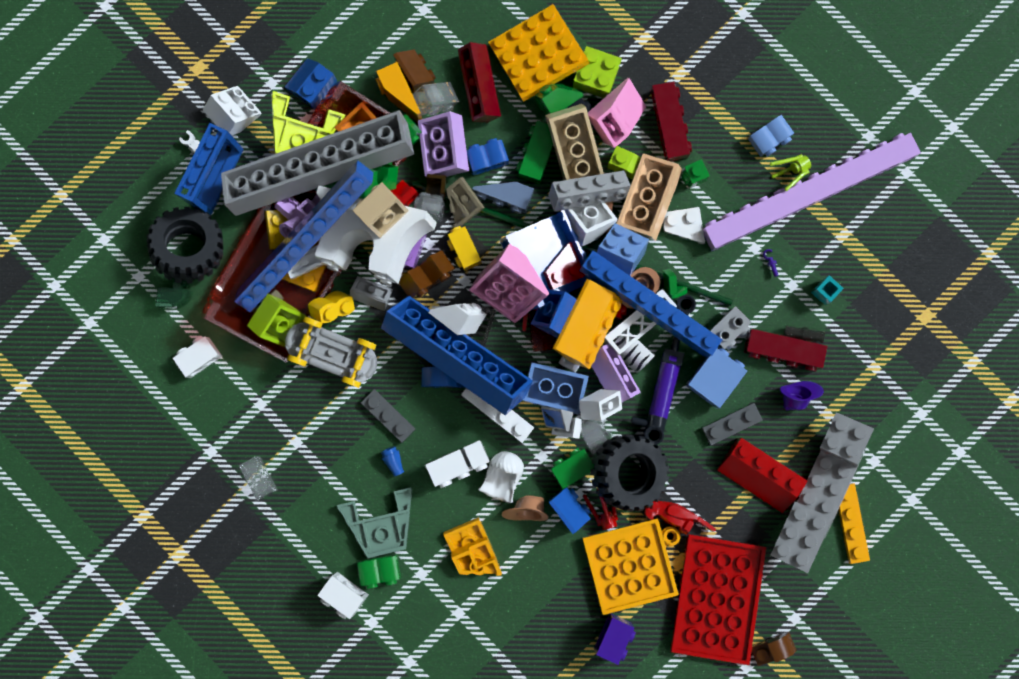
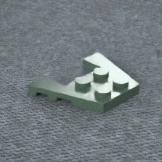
M412 488L394 491L398 512L361 521L359 520L355 501L337 505L338 510L342 513L367 558L407 549Z

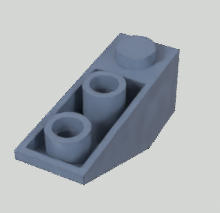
M518 182L473 186L472 189L479 199L486 200L487 198L499 207L505 205L517 214H521V212L526 213L534 193L533 188Z

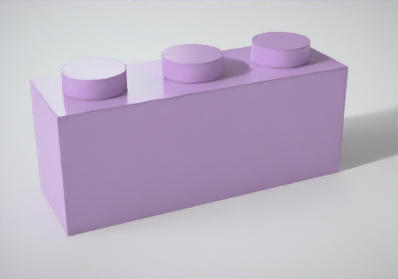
M609 344L602 346L591 367L603 388L606 390H620L621 403L641 393L621 356Z

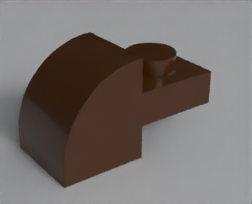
M789 632L773 636L770 640L752 645V653L758 666L773 661L775 663L782 661L797 651Z

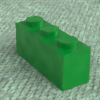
M537 121L536 125H532L528 136L531 139L529 143L524 145L522 153L525 156L523 161L519 160L516 171L519 172L518 178L540 185L553 148V141L548 124Z

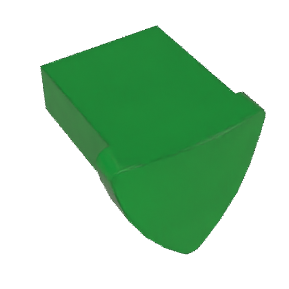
M671 269L663 270L664 291L671 299L688 293L687 287L677 286L676 275Z

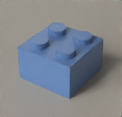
M615 223L599 245L597 253L631 276L645 254L649 239Z

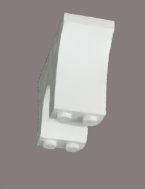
M318 186L316 193L320 200L331 188ZM358 198L320 238L315 257L321 260V264L326 265L332 271L338 272L339 269L346 271L352 261L355 248L364 241L373 240L374 247L369 256V270L374 274L375 278L380 279V282L391 285L392 282L399 284L410 251L424 235L435 230L437 222L427 211L405 206L409 211L379 238L353 211L356 204L362 200Z

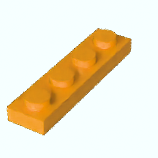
M850 483L838 511L849 564L870 561L855 483Z

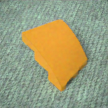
M479 517L443 532L451 550V558L459 574L502 575L501 568Z

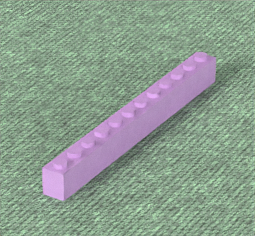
M901 133L893 137V141L890 143L884 141L876 145V149L872 151L866 149L860 152L859 157L855 159L849 157L843 160L842 165L838 167L834 164L826 168L825 173L820 175L818 172L807 177L808 180L803 183L799 180L788 191L782 188L774 192L775 196L770 198L764 196L758 199L757 204L753 206L747 204L741 207L740 212L736 214L730 212L722 216L723 220L718 222L712 220L706 223L703 232L711 251L915 158L921 152L912 134L909 133L904 136Z

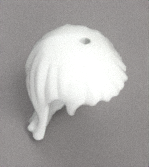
M507 451L496 454L491 459L486 478L478 490L492 498L506 503H513L514 490L524 469L522 460L516 454Z

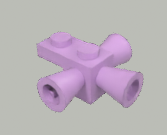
M315 194L312 200L307 198L301 204L293 197L276 203L275 208L288 219V221L279 226L283 237L286 238L320 201L317 194Z

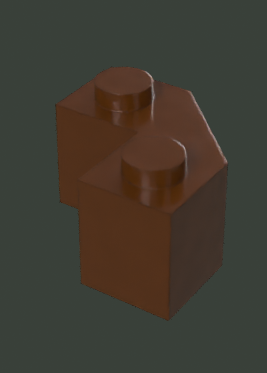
M441 250L430 255L420 266L407 271L400 278L399 284L408 296L422 298L434 285L451 277L450 273L455 268Z

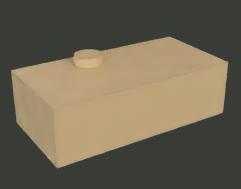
M579 104L545 115L563 180L604 174L586 107L583 104Z

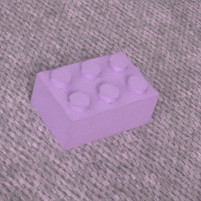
M449 111L418 120L419 129L422 131L420 133L425 176L427 177V174H435L448 177L469 171L462 115Z

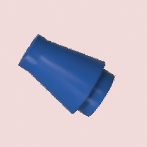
M395 446L381 452V459L390 469L393 476L404 472L399 450H396Z

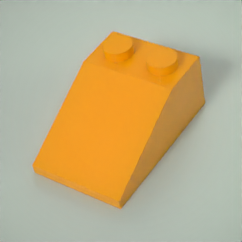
M398 62L376 71L378 75L376 82L381 94H386L389 101L417 123L418 120H422L421 112Z

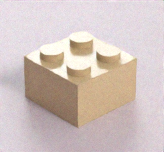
M383 182L376 185L365 199L360 200L353 209L355 214L379 238L409 211Z

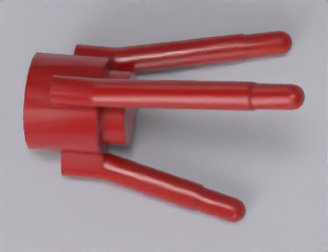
M585 494L583 495L598 526H602L603 530L618 526L615 507H612V513L611 511L608 512L604 498L600 497L604 513L600 514V518Z

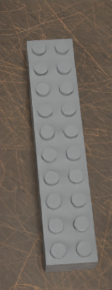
M399 110L222 172L224 204L237 216L318 188V186L339 181L357 160L367 168L373 169L414 155L408 123Z

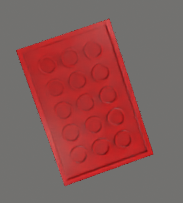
M688 534L671 652L750 665L766 547Z

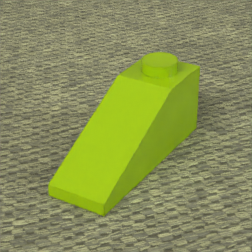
M616 146L607 168L615 172L625 171L627 177L634 179L641 157Z

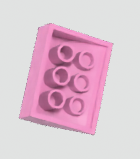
M509 244L478 275L469 291L514 323L520 320L549 294L527 256L512 244Z

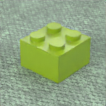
M586 46L584 54L589 64L577 71L573 88L605 98L611 93L622 58Z

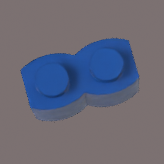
M494 138L488 140L485 145L479 146V144L470 146L469 150H466L473 175L482 174L509 164L502 140Z

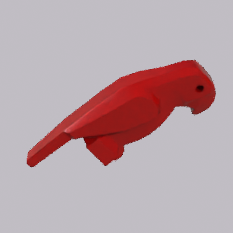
M653 501V506L644 508V514L648 519L653 520L654 516L659 515L666 523L678 527L681 534L687 535L694 525L693 521L711 532L716 531V528L677 503Z

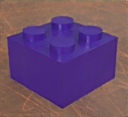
M609 613L594 646L596 655L619 665L620 660L624 661L628 652L626 646L628 642L632 643L636 634L632 623Z

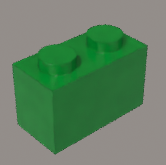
M576 448L568 453L570 457L566 460L560 458L552 463L554 467L551 468V471L562 489L591 472V469H594V464H592L585 449L580 450Z

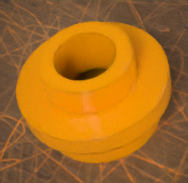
M669 526L662 530L665 545L674 546L679 542L680 533L675 527ZM673 533V539L668 540L667 534Z

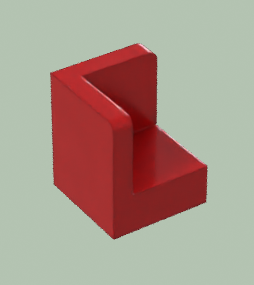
M401 180L396 185V189L390 190L404 206H409L419 196L418 192L404 180Z

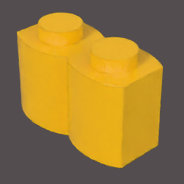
M341 291L331 292L325 298H316L308 304L310 316L321 323H329L338 316H346L355 310L353 297Z

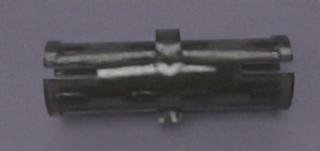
M786 325L783 336L823 343L825 331Z

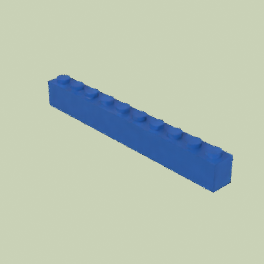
M357 160L239 287L234 302L251 312L372 184L374 172Z

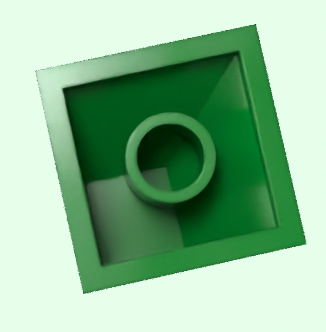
M563 84L545 85L539 90L540 92L535 94L538 108L546 114L566 109L584 96L582 92Z

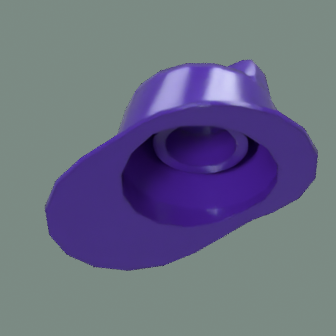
M801 381L782 386L780 392L783 394L784 409H806L811 400L823 395V388L819 384L810 381Z

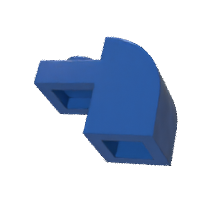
M437 367L422 368V387L465 388Z

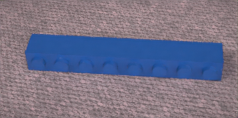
M595 251L591 252L579 270L599 285L614 292L625 303L705 358L712 356L723 340Z

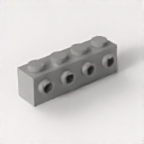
M625 171L552 182L548 197L555 212L624 200L631 185Z

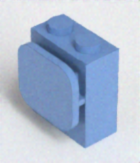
M717 348L712 356L705 358L686 385L716 409L723 405L747 373V370L744 369L745 365L737 359L734 361L728 357L729 353L723 348Z

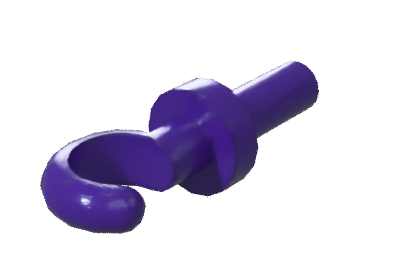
M767 249L763 252V257L769 261L767 265L771 267L774 277L779 276L775 266L777 262L776 260L773 261L772 257L765 255L766 252H772L771 249Z

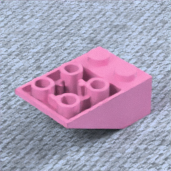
M627 78L588 112V116L602 141L615 148L629 136L645 110L646 105L630 78Z

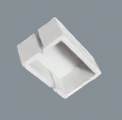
M479 440L464 447V449H459L426 464L434 486L440 485V488L452 484L451 479L458 477L461 480L470 476L469 471L476 469L478 472L487 468V463L490 460L482 442Z

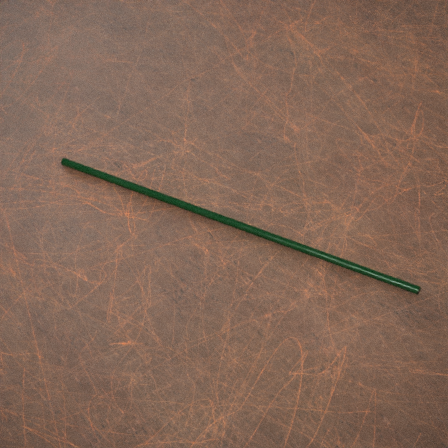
M417 181L412 183V187L426 192L427 185ZM445 192V199L449 200L448 195ZM486 207L480 211L483 214L523 229L532 225ZM580 245L581 249L591 254L592 251L597 253L598 249L588 245ZM637 265V267L635 268V271H636L637 269H639V268L644 267V266ZM657 272L660 280L663 281V274ZM677 279V286L687 287V290L729 306L732 305V299Z

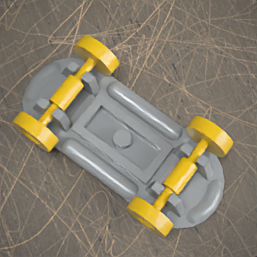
M306 316L303 319V323H298L289 329L285 338V347L289 353L287 360L304 367L306 364H310L343 377L342 382L360 388L361 382L368 380L376 371L377 357L373 351L376 348L374 343L358 338V341H354L322 328L323 323Z

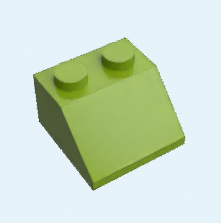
M267 294L247 326L260 338L285 347V338L289 329L298 323H302L306 315L282 299Z

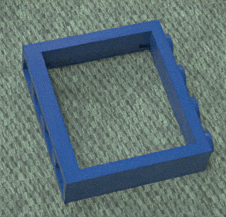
M209 123L174 194L194 209L198 208L203 213L212 215L223 193L221 173L235 168L244 150L242 146L227 130ZM228 145L231 148L230 152L226 151ZM183 188L188 189L185 195L181 193Z

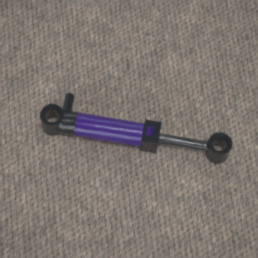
M683 295L675 302L676 308L688 316L696 307V301L690 295ZM681 301L689 303V310L681 308ZM675 336L673 337L671 349L665 348L663 350L661 366L647 420L633 416L630 422L631 424L645 427L643 437L649 439V432L655 430L658 433V438L654 441L655 445L660 444L664 439V430L679 369L682 366L684 353L678 352L681 340Z

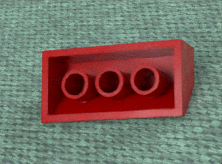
M743 438L736 439L717 471L781 513L798 498L808 482Z

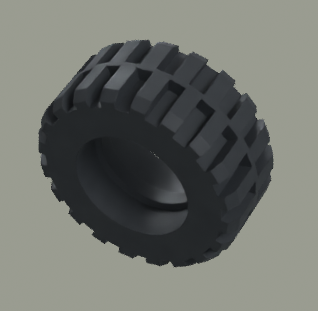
M184 206V209H179V207L173 208L171 212L167 210L162 213L163 217L157 216L154 220V225H150L148 229L149 234L147 235L148 253L156 271L159 274L164 273V277L168 280L174 278L177 283H182V280L187 281V284L193 283L195 279L198 282L202 281L205 275L208 277L212 275L213 268L217 269L220 265L224 250L222 231L217 221L212 220L211 215L208 213L202 214V210L198 208L191 210L190 207ZM180 234H193L204 242V247L201 251L188 257L177 256L167 249L169 241Z
M635 435L614 436L611 440L605 441L603 443L604 448H599L596 451V454H598L597 458L592 460L594 469H591V475L594 476V479L591 481L594 487H598L595 490L597 495L603 497L606 504L631 512L633 510L643 511L644 508L653 506V501L658 502L661 498V492L664 493L667 488L665 483L669 481V476H667L669 465L665 464L667 458L665 454L660 453L662 449L659 445H655L654 441ZM634 454L641 465V476L636 486L625 491L619 482L618 472L623 460L629 455Z

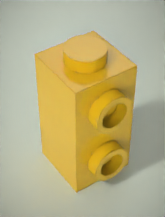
M461 226L450 230L451 233L448 234L450 240H447L450 250H455L458 256L455 257L458 267H463L464 271H467L482 264L466 227L461 228Z

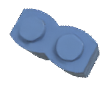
M780 115L753 133L748 140L760 157L763 155L768 157L777 151L775 147L780 144L784 146L789 143L794 132L783 116Z

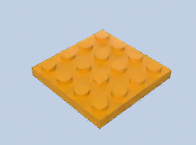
M554 4L488 42L523 102L535 96L543 86L555 84L589 64L586 55Z
M658 518L583 537L603 615L679 595Z

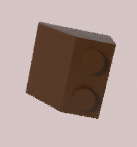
M415 49L393 54L395 62H398L404 78L416 98L435 87L434 79L436 77L431 69H426L424 65L426 61L421 53L417 54Z

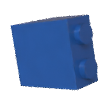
M548 290V296L543 299L545 305L537 309L531 325L558 339L577 299L565 291Z

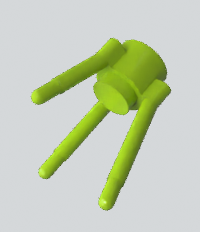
M800 154L796 157L770 162V166L793 162L790 167L773 174L771 177L776 178L789 171H793L795 174L798 173L799 175L784 189L788 191L803 176L810 173L811 162L807 156Z

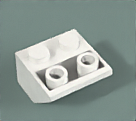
M238 86L210 95L203 108V111L216 126L227 130L232 136L243 131L261 115L259 109Z

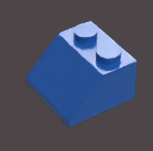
M307 58L286 84L285 88L315 110L335 85L337 79L332 72L320 63Z
M566 487L549 499L548 502L571 533L574 534L590 520L588 515L591 512L585 504L580 505L576 499L579 496L573 488L569 490Z

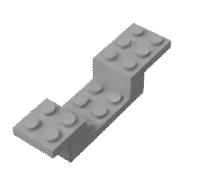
M836 412L820 446V453L807 479L808 482L803 488L798 501H795L771 556L806 573L809 572L865 453L867 443L874 428Z

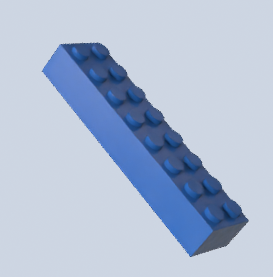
M411 296L406 297L386 312L381 329L505 416L526 397L533 380L466 334H455L429 313L430 309Z

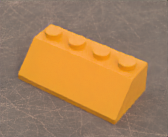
M587 279L553 349L569 362L590 369L623 300L614 292Z

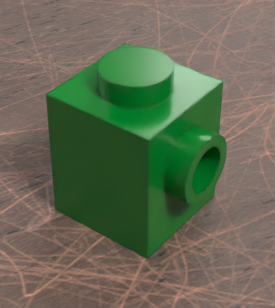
M701 159L685 166L681 177L690 189L706 182L710 175Z

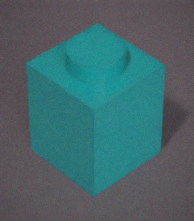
M829 275L811 293L824 305H827L844 288Z

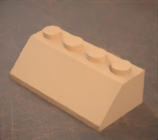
M643 154L617 224L656 241L682 173V168L679 164Z

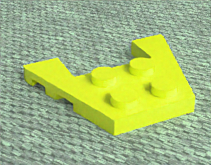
M272 91L274 153H279L333 134L336 131L335 126L345 118V114L328 109L323 127L313 126L286 117L285 114L290 96Z

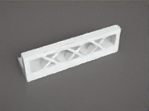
M663 289L657 293V295L677 307ZM636 310L605 336L604 344H609L620 355L654 327L656 323L644 322V315ZM632 324L640 325V333L638 335L629 334V327ZM618 336L626 337L625 346L621 349L613 342Z

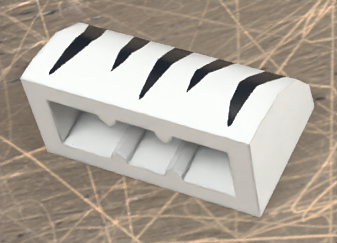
M619 337L614 342L619 349L625 346L626 337ZM638 340L620 354L622 360L636 373H639L655 356Z

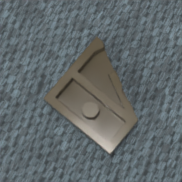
M460 177L446 189L450 200V211L454 216V228L462 227L485 208L463 177Z

